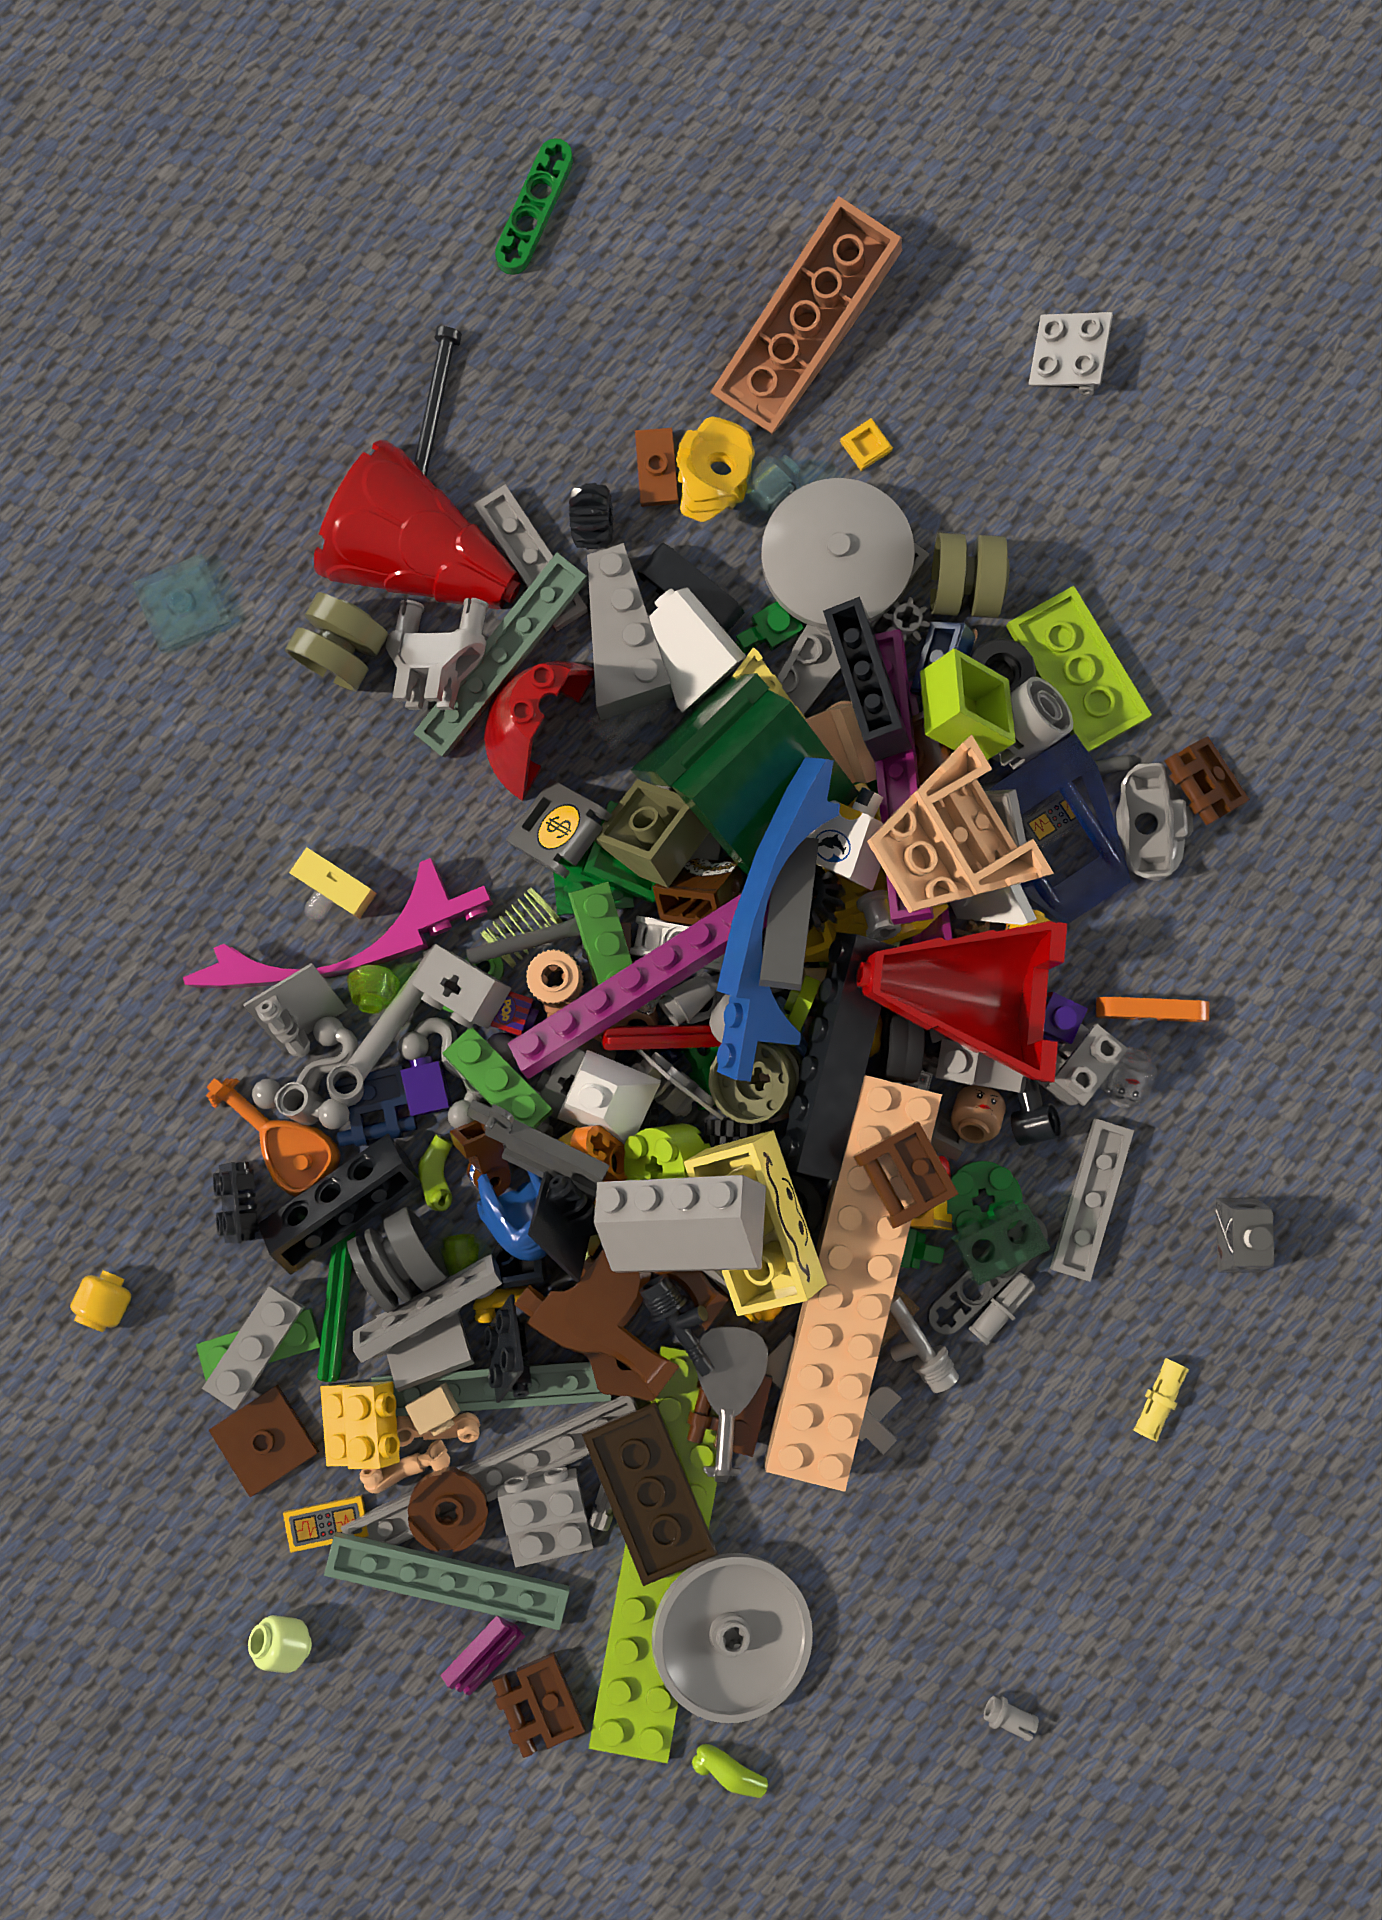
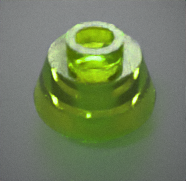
M363 965L355 968L347 976V985L352 1002L359 1007V1010L369 1014H376L390 1005L400 988V980L392 970L386 967Z

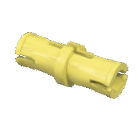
M1165 1358L1152 1390L1148 1389L1145 1397L1148 1399L1133 1429L1135 1432L1156 1442L1158 1441L1162 1427L1171 1409L1174 1411L1178 1404L1175 1402L1176 1397L1190 1369Z

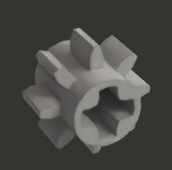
M912 597L908 599L907 603L902 605L896 602L891 608L894 614H884L881 620L884 624L890 625L887 631L900 629L904 642L911 639L916 645L921 640L918 631L925 632L930 627V623L922 621V617L927 610L926 606L919 609L913 605ZM903 616L910 617L909 623L911 625L909 628L902 627L901 619Z

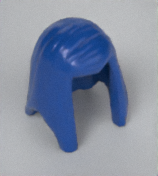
M527 1171L530 1177L529 1182L520 1185L517 1191L512 1190L502 1194V1196H497L487 1174H482L478 1178L481 1200L477 1202L478 1213L496 1241L509 1254L520 1260L537 1261L546 1256L547 1253L528 1235L542 1178Z

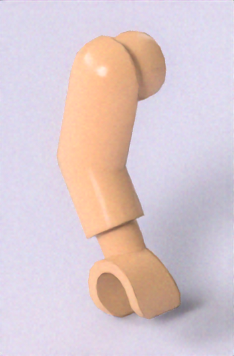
M470 1412L462 1413L452 1418L455 1423L454 1426L433 1436L430 1430L419 1435L410 1416L396 1417L400 1447L407 1446L417 1437H423V1440L458 1437L460 1441L465 1443L474 1442L480 1435V1422L475 1414Z
M438 1439L428 1447L427 1452L424 1454H412L401 1458L400 1463L381 1469H362L360 1480L368 1492L378 1494L406 1477L424 1472L428 1466H431L434 1471L448 1467L450 1456L443 1441Z

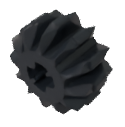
M596 483L575 486L570 492L569 500L571 537L577 548H586L587 550L607 547L613 539L612 533L614 531L610 490L606 485H597Z
M817 864L808 933L813 926L818 932L824 933L826 921L829 920L833 924H838V918L834 915L835 911L846 910L845 903L841 900L846 895V891L842 884H838L839 878L832 871L825 873L822 866Z

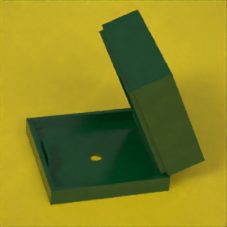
M757 673L739 675L733 678L726 677L631 769L641 781L658 786H672L746 875L749 874L756 851L782 797L805 757L834 760L827 797L828 802L834 800L848 806L859 794V791L793 703L768 690L770 687Z

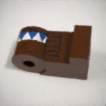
M476 1120L451 1130L450 1135L453 1145L466 1159H469L467 1176L479 1190L478 1178L482 1174H487L497 1196L503 1194L509 1188L511 1182L508 1161L502 1159L504 1152L503 1143L486 1136L485 1125Z

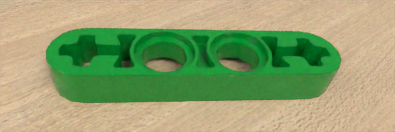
M549 139L540 147L496 245L495 256L497 265L506 274H520L529 265L573 164L571 147L562 139ZM557 151L562 152V159L564 161H556L553 167V175L548 173L550 169V157L548 155L555 156ZM538 184H547L551 187L552 192L547 198L538 199L532 195V189ZM525 216L533 217L537 221V226L528 232L521 231L517 227V222ZM515 238L520 240L518 246L520 259L513 258L511 263L507 262L504 253H511L516 245Z

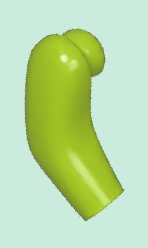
M438 1134L435 1135L422 1155L417 1168L427 1205L432 1210L445 1211L451 1206L452 1194L443 1171L446 1158L453 1143Z
M702 1744L697 1748V1754L692 1759V1766L698 1774L706 1776L711 1773L723 1787L735 1794L761 1798L766 1793L768 1788L766 1777L749 1770L727 1753L711 1744Z

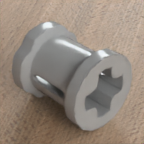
M887 890L869 892L856 901L857 908L864 913L868 925L866 930L868 938L884 941L896 936L901 931V924L894 925L891 921Z

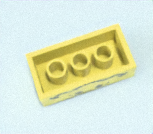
M774 1130L707 1148L684 1161L689 1177L744 1175L766 1186L762 1268L759 1270H721L737 1316L808 1301L827 1285Z

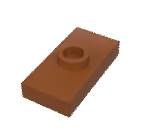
M672 428L635 430L641 507L678 504Z

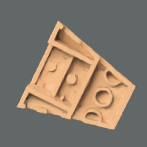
M972 735L940 765L867 841L909 913L1054 874L1034 839L1019 847L1016 846L977 779L992 770Z

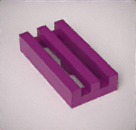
M496 1616L440 1676L448 1688L453 1689L455 1687L458 1692L464 1691L466 1695L470 1696L526 1636L515 1623Z

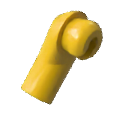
M527 1286L496 1289L491 1295L482 1299H476L473 1304V1310H476V1322H492L496 1316L495 1308H501L510 1294H514L516 1302Z

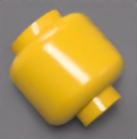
M104 1270L100 1277L95 1275L85 1276L70 1304L72 1312L76 1314L74 1321L103 1333L106 1327L114 1328L118 1326L131 1300L129 1290L122 1287L125 1279Z

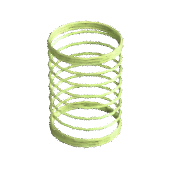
M532 887L527 890L532 898L524 893L549 926L551 924L535 906L537 905L536 902L551 916L550 919L555 924L563 923L561 918ZM518 898L519 903L524 907V909L528 912V914L533 918V920L537 923V925L542 929V926L538 923V921H537V920L533 917V915L529 912L530 908H529L523 901H521V900ZM511 904L513 909L522 918V920L531 929V931H534L531 928V926L527 923V921L522 917V915L524 916V914L515 905ZM505 910L510 919L524 934L525 932L515 922H518V920L509 911ZM499 916L500 920L513 934V936H516L513 933V931L509 928V926H512L502 916ZM493 921L494 926L506 939L507 937L502 933V931L506 933L505 930ZM486 927L491 936L485 930L480 932L488 943L498 941L495 936L497 938L499 936L489 927ZM527 949L523 950L525 953L529 954ZM519 952L514 953L519 959L523 960ZM509 954L501 956L512 968L515 967L516 962Z

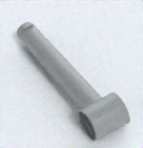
M434 945L422 952L424 958L416 970L413 971L347 1064L337 1065L329 1072L326 1083L331 1099L347 1106L355 1105L361 1100L364 1094L363 1081L422 1000L421 997L424 992L411 984ZM343 1077L353 1078L357 1082L356 1088L348 1094H341L334 1088L336 1082Z

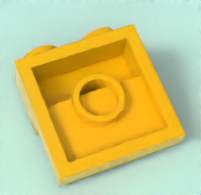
M393 1381L336 1383L320 1386L326 1466H348V1469H381L400 1463V1441L397 1433L396 1398L394 1396Z

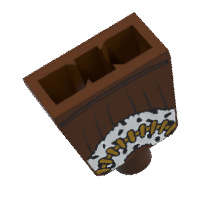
M730 856L725 857L722 861L699 858L690 860L685 864L669 888L657 883L652 886L660 920L690 925L695 924L742 894L744 888L741 875L742 870Z

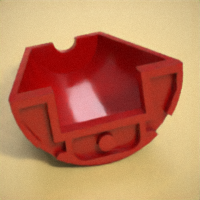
M571 661L540 663L514 676L495 697L485 724L484 739L486 753L499 781L520 800H524L542 769L540 765L530 760L533 736L545 718L544 714L539 710L540 700L547 695L557 696L560 692L580 703L594 679V668Z

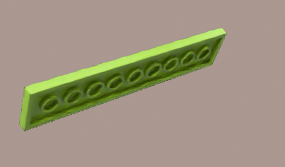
M661 1345L660 1355L679 1365V1368L654 1401L657 1402L709 1529L717 1482L714 1481V1477H708V1474L703 1469L704 1466L715 1467L717 1448L714 1447L713 1443L716 1431L706 1429L702 1444L687 1440L690 1424L687 1423L689 1412L695 1409L700 1390L696 1387L698 1382L696 1367L685 1349ZM711 1407L710 1414H711V1415H715V1416H719V1415L715 1412V1410L713 1409V1407ZM626 1543L588 1749L668 1764L678 1702L668 1691L658 1674L652 1652V1628L656 1611L665 1592L677 1577L689 1567L643 1586Z

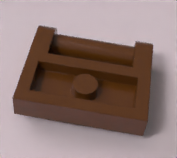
M919 1121L908 1125L853 1156L858 1167H864L889 1213L887 1220L892 1229L911 1221L958 1195L955 1186ZM886 1153L889 1154L914 1200L908 1206L904 1207L877 1159Z

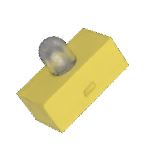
M307 847L289 872L315 890L305 905V914L314 921L324 919L334 903L360 919L377 894Z

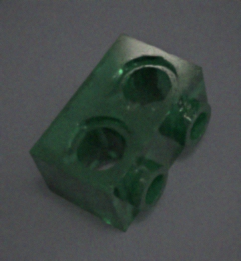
M1014 1200L1007 1201L993 1209L994 1216L980 1222L979 1218L972 1219L957 1228L959 1233L951 1237L972 1280L979 1286L1050 1250L1029 1206L1023 1202L1016 1204ZM1014 1221H1023L1025 1225L1023 1236L1017 1240H1009L1007 1235L1009 1225ZM979 1239H988L990 1244L988 1254L982 1258H974L972 1256L973 1244Z

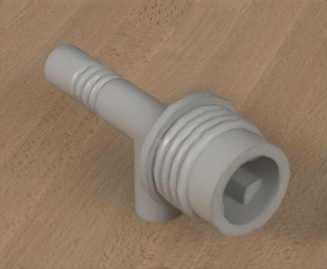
M893 1296L890 1312L896 1318L909 1341L891 1347L892 1358L894 1361L899 1362L918 1355L913 1362L912 1368L916 1373H919L933 1393H940L949 1389L957 1382L959 1375L954 1368V1363L948 1356L947 1348L941 1345L931 1347L900 1296Z

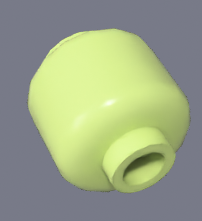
M277 1615L265 1617L253 1628L248 1640V1651L256 1666L264 1671L290 1673L296 1671L309 1656L312 1647L308 1628L302 1620Z

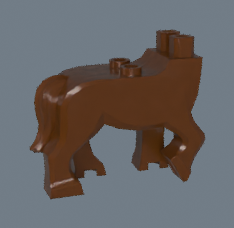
M603 1249L596 1259L590 1255L585 1260L580 1282L576 1286L565 1292L551 1291L547 1297H544L532 1286L528 1285L514 1305L531 1317L527 1324L532 1329L560 1347L583 1354L589 1359L596 1386L601 1393L605 1395L636 1397L654 1402L679 1368V1365L646 1346L626 1329L634 1320L645 1301L639 1292L640 1288L652 1280V1277L667 1274L671 1282H674L685 1291L692 1302L693 1308L698 1306L706 1308L708 1320L699 1324L704 1332L731 1297L718 1285V1291H716L704 1276L703 1271L613 1272ZM616 1359L627 1365L631 1370H621L617 1366Z

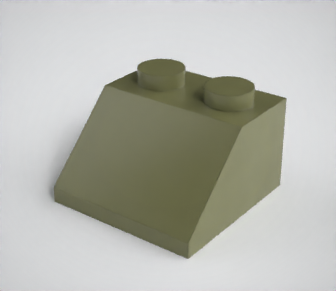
M637 779L613 810L609 821L603 823L601 826L603 829L594 841L639 877L669 888L709 831L677 793Z

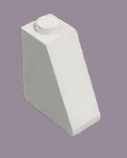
M688 587L676 591L672 588L667 590L656 600L655 605L658 608L649 616L677 707L682 713L698 704L746 658L742 650Z

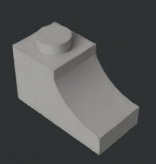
M942 1039L935 1078L1024 1093L1027 1077L980 1052L974 1053L953 1040Z

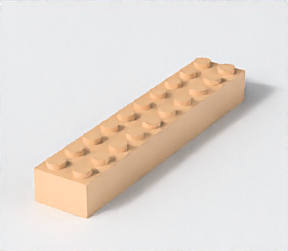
M864 1075L838 1181L833 1180L816 1247V1253L827 1285L808 1301L802 1303L764 1457L766 1472L846 1491L911 1221L892 1229L887 1220L889 1215L864 1167H858L853 1156L916 1121H919L931 1142L942 1094ZM886 1153L877 1158L902 1205L905 1207L913 1203L914 1200L889 1154Z

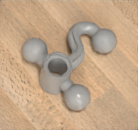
M324 1016L314 1025L313 1034L315 1039L323 1046H334L339 1042L342 1043L343 1049L341 1054L310 1063L303 1069L296 1082L287 1083L282 1088L273 1079H262L254 1086L252 1098L258 1107L262 1109L277 1107L280 1113L300 1124L309 1126L320 1120L322 1125L328 1129H339L349 1120L350 1112L347 1105L333 1099H328L324 1102L321 1095L317 1093L322 1077L335 1066L347 1064L359 1046L352 1031L344 1028L339 1019L333 1016ZM304 1098L303 1105L297 1110L299 1101Z
M438 1017L427 1018L420 1022L414 1031L407 1032L400 1038L398 1051L404 1059L409 1061L422 1058L429 1049L427 1037L435 1032L442 1036V1063L447 1071L464 1081L467 1090L464 1099L453 1103L448 1111L450 1125L458 1128L474 1121V1119L467 1116L468 1107L472 1100L478 1102L488 1101L442 1054L458 1039L454 1026L446 1019ZM499 1032L489 1037L487 1043L505 1061L513 1057L508 1043L514 1039L509 1034Z

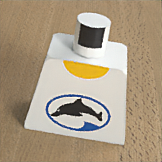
M862 787L852 808L839 803V816L824 823L807 836L819 839L816 860L818 866H822L870 890L873 889L881 864L867 841L883 825L874 816L884 797Z

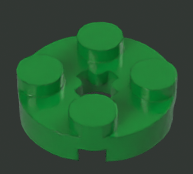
M975 1161L961 1166L951 1176L950 1179L958 1195L947 1200V1214H952V1224L959 1232L974 1239L990 1240L1004 1235L1009 1229L1016 1226L1022 1211L1023 1198L1018 1181L1007 1168L1001 1167L994 1162ZM979 1189H985L986 1195L993 1196V1203L988 1204V1210L985 1212H981L980 1206L972 1204V1198L978 1196Z

